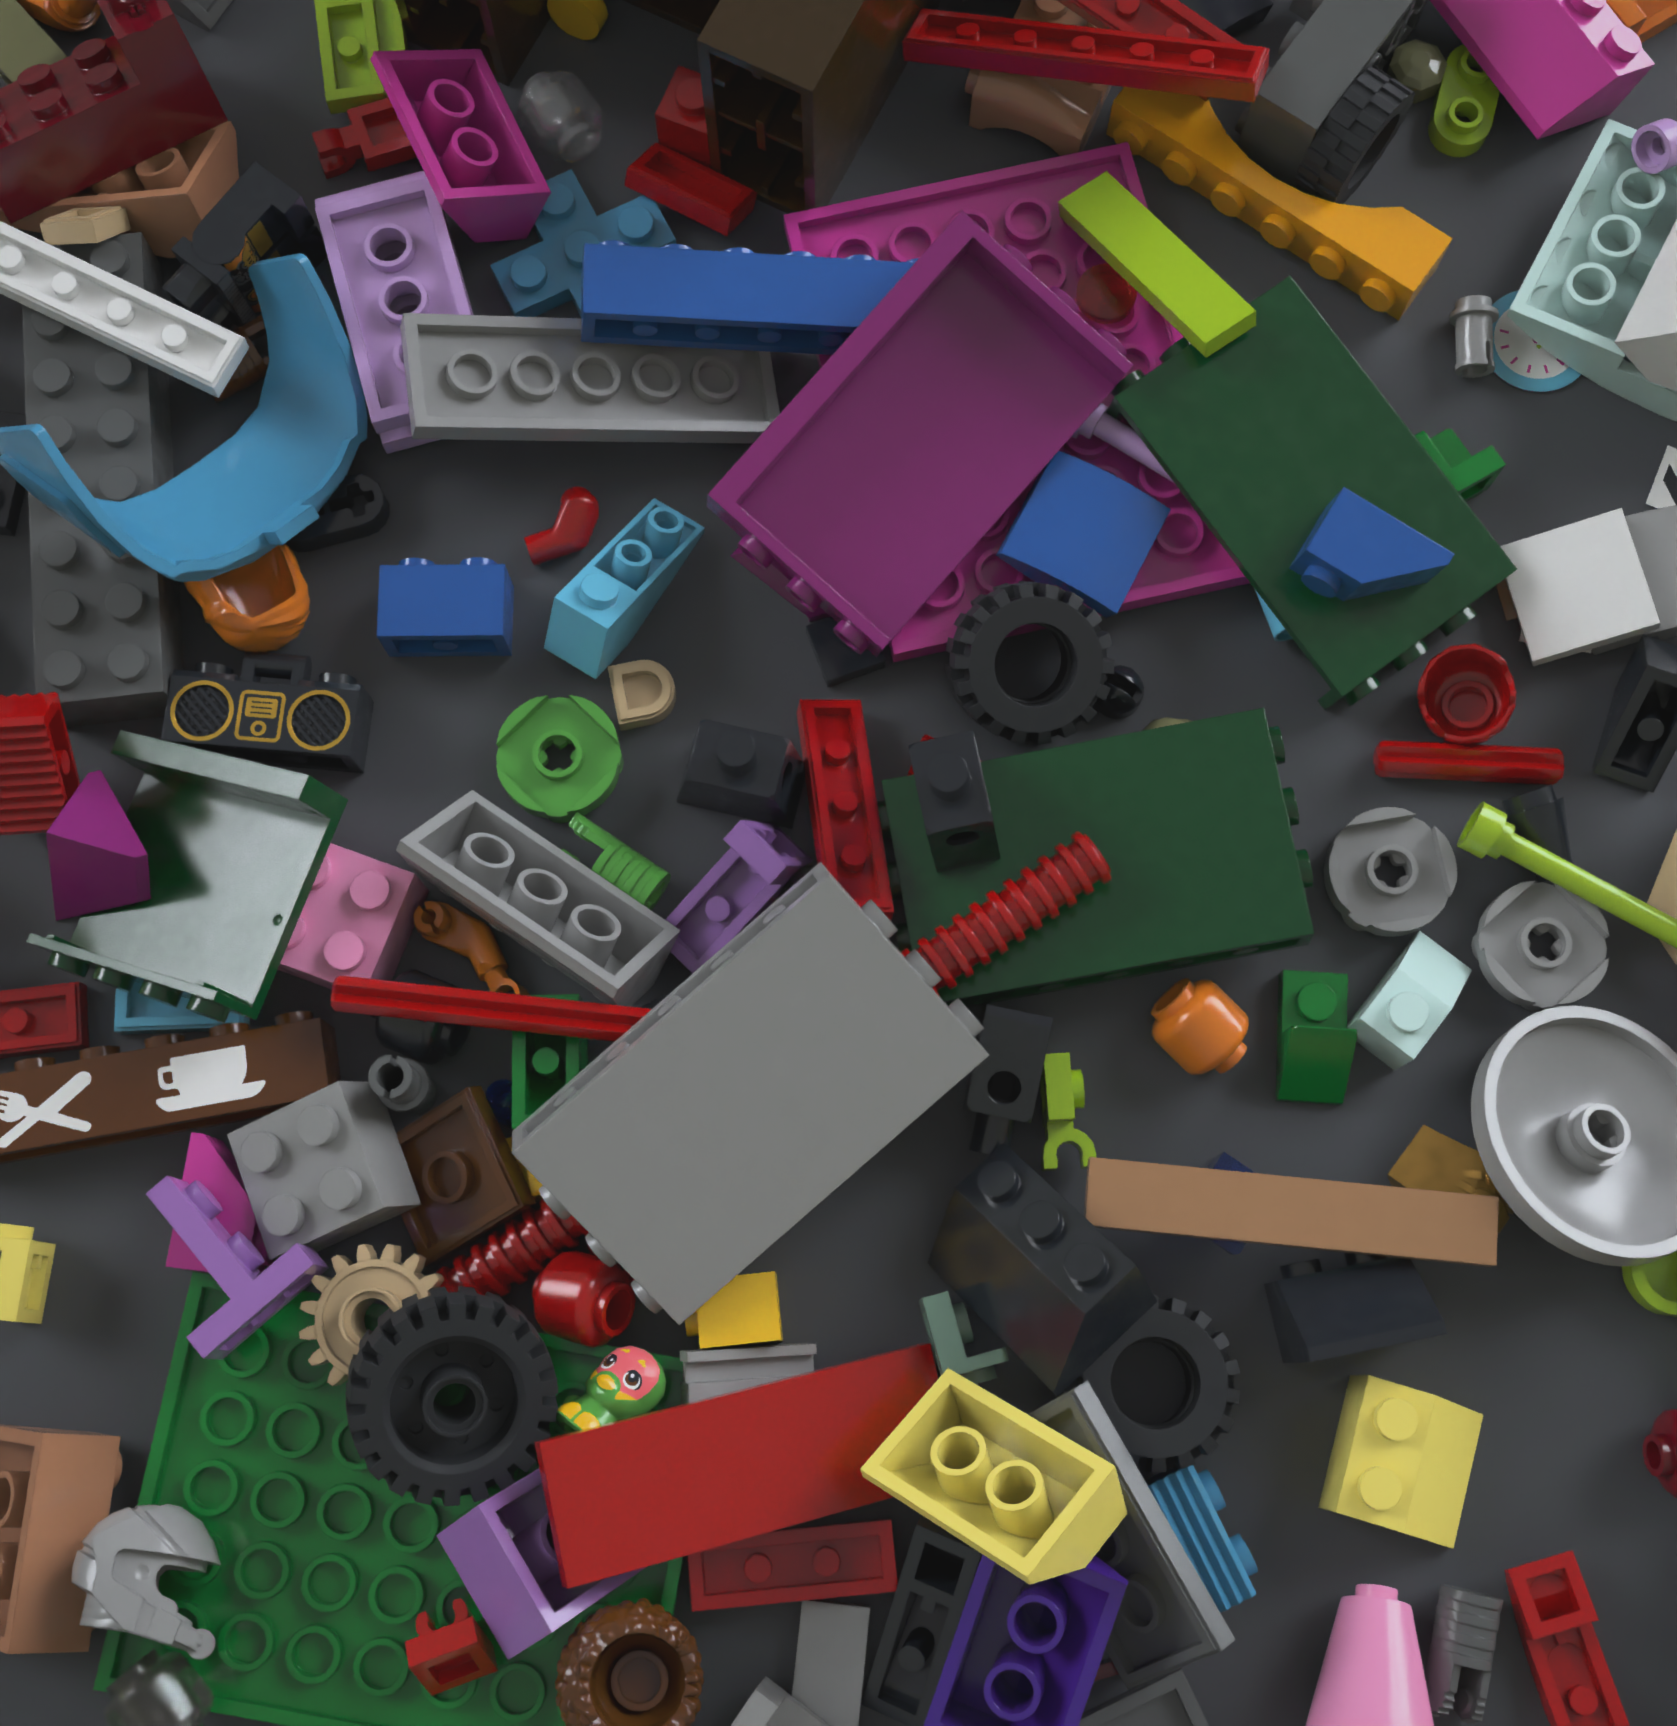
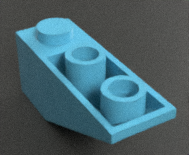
M653 498L554 597L544 649L596 679L631 642L702 537L705 527Z

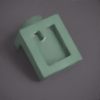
M948 1291L921 1298L918 1302L939 1377L949 1368L975 1384L998 1378L994 1365L1009 1361L1006 1347L966 1357L963 1344L973 1342L974 1339L964 1303L960 1302L952 1305Z

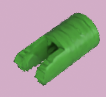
M576 812L568 824L569 827L585 841L593 842L604 850L591 870L652 911L670 882L671 874ZM561 849L562 851H564L565 853H567L568 855H570L571 857L580 862V859L577 856L567 851L566 849Z

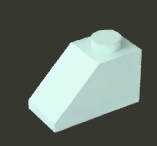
M1419 930L1348 1022L1347 1028L1356 1029V1042L1395 1071L1416 1058L1452 1010L1472 969Z

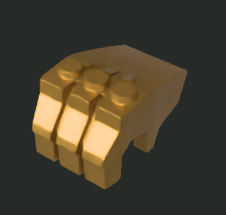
M1422 1125L1387 1174L1393 1187L1499 1197L1498 1234L1509 1220L1508 1213L1512 1215L1514 1213L1492 1183L1479 1152L1426 1125Z

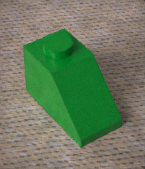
M580 994L528 995L584 1001ZM512 1030L513 1130L588 1065V1039Z

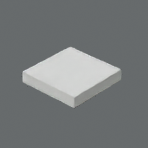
M1622 508L1500 546L1517 568L1505 580L1533 666L1660 629V620Z

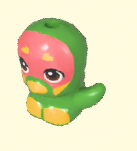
M631 1345L616 1348L603 1359L599 1367L588 1377L585 1382V1394L582 1396H567L562 1402L556 1416L560 1427L565 1434L649 1413L658 1405L665 1393L666 1379L663 1368L657 1359L645 1349Z

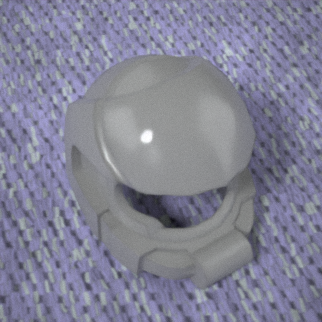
M172 1504L160 1506L136 1505L135 1508L126 1507L113 1512L98 1522L83 1539L82 1543L84 1546L82 1550H77L72 1567L71 1583L86 1592L79 1626L128 1632L187 1651L192 1658L198 1660L210 1656L215 1648L213 1634L207 1629H195L192 1627L193 1623L179 1613L176 1602L163 1596L159 1591L160 1576L167 1570L206 1573L207 1565H221L215 1542L203 1522L183 1507Z

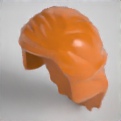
M286 544L276 546L250 564L208 580L184 582L189 593L201 605L205 623L210 624L224 642L240 651L268 652L284 647L288 642L299 636L310 614L308 585L301 574L292 549Z

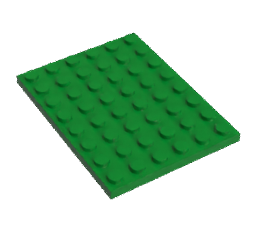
M193 1271L137 1505L160 1506L172 1504L183 1507L203 1522L214 1540L221 1565H207L206 1573L167 1570L160 1576L159 1591L163 1596L176 1602L179 1613L193 1623L192 1627L195 1629H207L213 1634L215 1648L210 1656L198 1660L192 1658L187 1651L128 1632L107 1630L93 1690L284 1726H566L565 1722L561 1719L560 1708L556 1703L558 1691L555 1689L554 1684L558 1676L557 1663L560 1660V1654L564 1645L568 1644V1638L574 1633L576 1626L580 1622H585L587 1617L595 1614L599 1608L610 1605L617 1606L624 1600L636 1603L640 1598L648 1599L651 1604L661 1605L664 1607L665 1612L671 1613L674 1617L685 1556L644 1568L561 1627L508 1660L436 1536L474 1507L499 1493L501 1489L498 1484L487 1488L489 1498L473 1502L471 1494L460 1496V1505L444 1506L442 1499L439 1497H433L431 1505L415 1502L411 1492L406 1491L402 1497L389 1490L384 1478L378 1481L368 1470L364 1458H360L354 1445L346 1413V1382L348 1380L337 1386L327 1383L333 1365L329 1362L311 1366L308 1359L320 1348L318 1341L300 1339L299 1331L315 1325V1315L301 1310V1302L318 1301L321 1294L302 1291L224 1359H203L186 1337L227 1303L230 1298L211 1274ZM373 1303L369 1306L364 1318L367 1330L374 1331L378 1326V1317L389 1309L387 1305ZM539 1333L550 1354L558 1385L556 1401L558 1408L567 1396L584 1395L586 1392L585 1382L588 1377L599 1367L608 1354L620 1347L603 1345L588 1348L553 1335ZM651 1353L663 1368L666 1386L664 1396L650 1412L681 1405L683 1361H680L678 1357ZM459 1383L449 1384L436 1394L434 1401L442 1406L457 1405L466 1398L470 1388ZM557 1419L555 1422H550V1438L565 1434ZM536 1450L534 1451L536 1462L527 1472L519 1468L513 1473L515 1482L539 1468ZM461 1598L493 1644L498 1671L431 1696L409 1669L405 1641L419 1636L416 1631V1618L421 1612L426 1611L435 1622L437 1629L452 1624L455 1620L453 1600Z

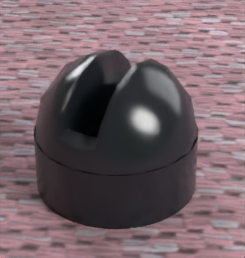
M1123 665L1114 666V674L1106 673L1104 685L1110 687L1106 700L1098 698L1094 705L1103 715L1113 719H1122L1132 715L1138 709L1144 695V686L1140 676L1132 668ZM1112 678L1133 690L1135 694L1131 697L1119 687L1107 683L1106 680Z

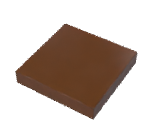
M481 1085L466 1087L396 1133L421 1201V1205L400 1215L418 1254L426 1258L424 1267L439 1264L536 1204Z

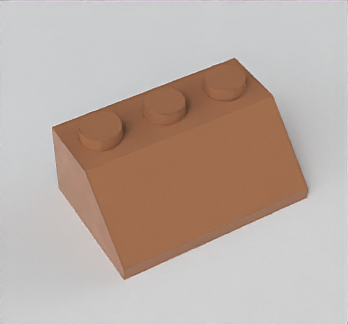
M0 1424V1652L6 1654L89 1652L91 1632L95 1628L79 1626L86 1592L71 1583L72 1567L77 1550H82L84 1546L82 1543L83 1539L98 1522L109 1516L112 1492L117 1486L122 1472V1457L119 1452L121 1436L89 1431Z

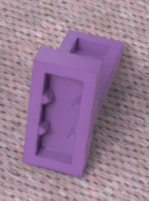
M740 820L723 839L730 846V849L665 919L681 930L670 952L692 974L764 912L789 884H796L817 865L774 822Z
M167 1175L146 1193L148 1198L230 1298L227 1303L186 1337L203 1359H224L312 1283L311 1280L314 1275H322L329 1269L313 1247L296 1243L261 1273L258 1267L265 1260L260 1252L241 1232L237 1231L233 1236L228 1233L216 1218L223 1211L220 1203L198 1180L189 1185L186 1181Z

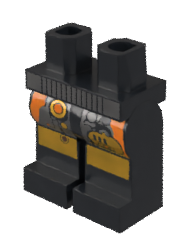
M254 161L198 224L193 232L192 242L183 236L172 247V252L182 266L163 285L162 289L176 305L228 330L233 324L241 327L257 318L256 314L261 313L258 297L249 276V267L257 261L302 253L307 256L313 268L316 269L327 257L323 237L317 226L314 225L315 222L301 195Z

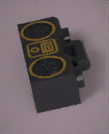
M245 652L240 678L233 674L234 670L232 668L212 662L197 663L194 671L174 669L170 679L161 740L269 766L364 773L374 702L364 687L357 684V680L354 677L346 674L325 672L319 675L318 681H310L312 671L310 656ZM261 677L290 679V685L261 683L260 680Z

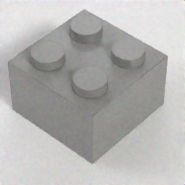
M337 1081L227 1134L270 1260L278 1259L296 1243L313 1247L316 1252H319L421 1205L388 1109L380 1101L379 1096L371 1089L369 1082Z

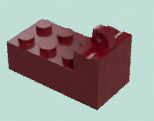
M97 0L114 33L113 36L105 40L101 38L87 40L79 44L72 51V55L51 65L37 64L20 73L17 81L0 88V208L10 224L228 121L166 0Z

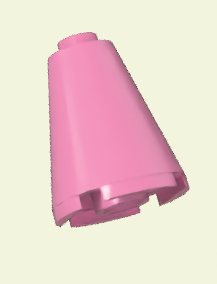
M1357 1584L1355 1586V1595L1341 1597L1305 1726H1434L1412 1606L1398 1601L1397 1589L1383 1585Z

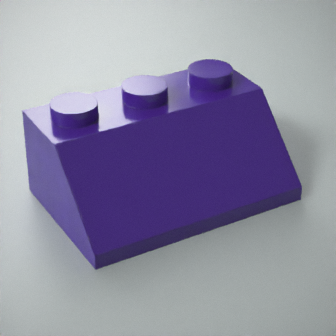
M982 1554L923 1726H1079L1129 1581L1095 1555L1086 1568L1029 1585Z

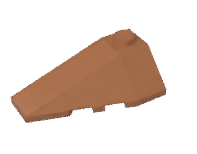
M227 121L10 224L0 208V221L14 228L42 233L40 223L43 222V219L70 209L121 206V208H126L131 230L121 234L142 232L156 256L176 258L171 250L172 247L183 236L192 242L193 232L198 224L239 179L236 130L232 122Z

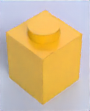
M776 1272L735 1276L685 1320L687 1337L699 1336L700 1349L783 1341Z

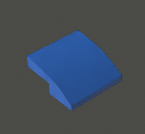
M1058 451L1039 473L995 556L1034 582L1057 585L1065 591L1075 593L1084 599V604L1107 618L1118 613L1171 509L1117 476L1072 455Z

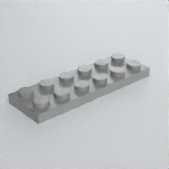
M403 313L400 324L412 439L753 444L780 414L770 352L581 342V319Z

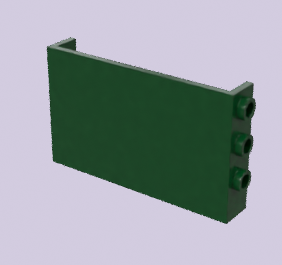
M1288 276L1249 303L1256 310L1255 327L1207 358L1185 337L1181 338L1160 356L1159 360L1162 364L1145 375L1141 369H1138L1122 379L1111 391L1114 398L1106 413L1119 421L1124 418L1128 421L1331 688L1329 692L1317 700L1322 708L1326 710L1341 698L1351 707L1381 685L1374 674L1391 663L1399 672L1427 652L1429 648L1422 639L1439 628L1447 637L1471 620L1477 613L1470 605L1514 573L1517 568L1294 279ZM1343 487L1455 554L1449 565L1427 583L1342 601L1337 597H1324L1313 592L1304 585L1301 575L1289 569L1325 507Z
M1258 708L981 761L1001 859L938 873L926 834L914 774L882 780L885 800L877 802L883 839L892 838L896 861L887 863L892 900L903 899L907 923L895 925L898 929L896 935L899 951L901 952L907 948L911 952L919 948L917 940L925 937L928 941L936 936L934 931L939 925H942L945 929L953 924L952 916L957 913L962 917L970 913L968 906L974 901L979 905L987 901L985 895L990 890H994L997 894L1004 889L1003 881L1008 878L1014 882L1021 878L1020 870L1025 866L1031 870L1038 866V857L1041 855H1045L1048 858L1052 857L1055 854L1054 846L1059 843L1068 846L1072 843L1071 835L1076 831L1083 835L1086 834L1096 845L1111 869V880L1106 884L1100 881L1094 883V892L1089 896L1082 892L1075 896L1077 904L1069 908L1066 904L1059 907L1060 915L1057 918L1051 919L1049 916L1041 920L1043 927L1038 931L1033 930L1031 927L1024 931L1026 939L1018 943L1015 939L1008 942V951L1003 955L998 951L989 955L991 963L987 966H983L980 962L973 966L974 975L966 978L964 974L955 979L957 986L952 990L948 989L947 986L938 990L940 998L948 1006L957 998L966 1007H973L1308 945L1314 935L1304 888L1313 887V874L1307 850L1295 849L1291 826L1299 825V812L1293 788H1282L1277 765L1285 763V749L1279 726L1268 727L1265 709ZM960 832L947 839H964L974 835L976 832Z

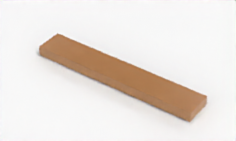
M1089 1157L1084 1217L1096 1228L1485 1267L1497 1266L1499 1197Z

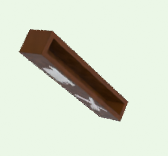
M297 1011L277 1015L274 1017V1026L250 1030L248 1023L217 1025L209 1029L210 1037L185 1041V1036L182 1034H166L145 1039V1048L121 1052L119 1046L107 1045L83 1049L79 1051L80 1060L56 1064V1060L53 1057H35L19 1060L14 1063L15 1071L0 1074V1164L262 1118L324 1087L341 1081L335 1028L320 1017L314 1018L313 1012Z

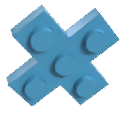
M570 169L546 180L551 194L533 225L541 242L491 264L490 267L514 316L536 317L571 300L581 316L584 243L599 244L607 240H619L631 246L658 248L677 243L656 202L644 195L597 216L573 170Z

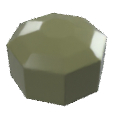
M1415 39L1396 47L1386 74L1415 92L1413 103L1416 104L1435 96L1447 67V62L1436 45Z

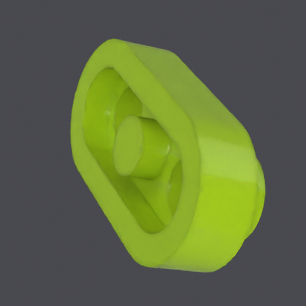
M1462 44L1455 48L1447 58V67L1435 95L1428 125V135L1434 147L1451 157H1466L1474 154L1481 148L1491 130L1500 93L1468 49ZM1469 67H1474L1480 72L1473 71ZM1456 115L1467 117L1471 122H1462Z

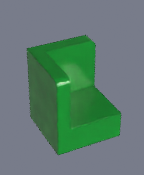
M1450 428L1431 438L1425 431L1414 435L1465 502L1488 490L1506 465L1493 445L1471 456L1454 430Z

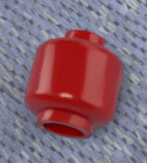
M577 1250L562 1252L551 1260L536 1277L532 1289L535 1318L541 1329L550 1335L588 1348L603 1346L612 1338L621 1334L630 1323L635 1309V1293L624 1268L617 1263L613 1267H609L597 1256Z

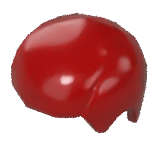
M1478 644L1450 646L1429 660L1418 683V706L1427 727L1435 736L1441 737L1443 741L1458 745L1482 744L1506 729L1516 707V687L1507 662L1501 655Z

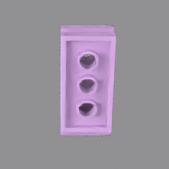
M424 170L315 199V211L369 415L376 433L380 434L386 453L389 454L441 440L412 439L400 330L403 313L474 314L445 211L441 208Z

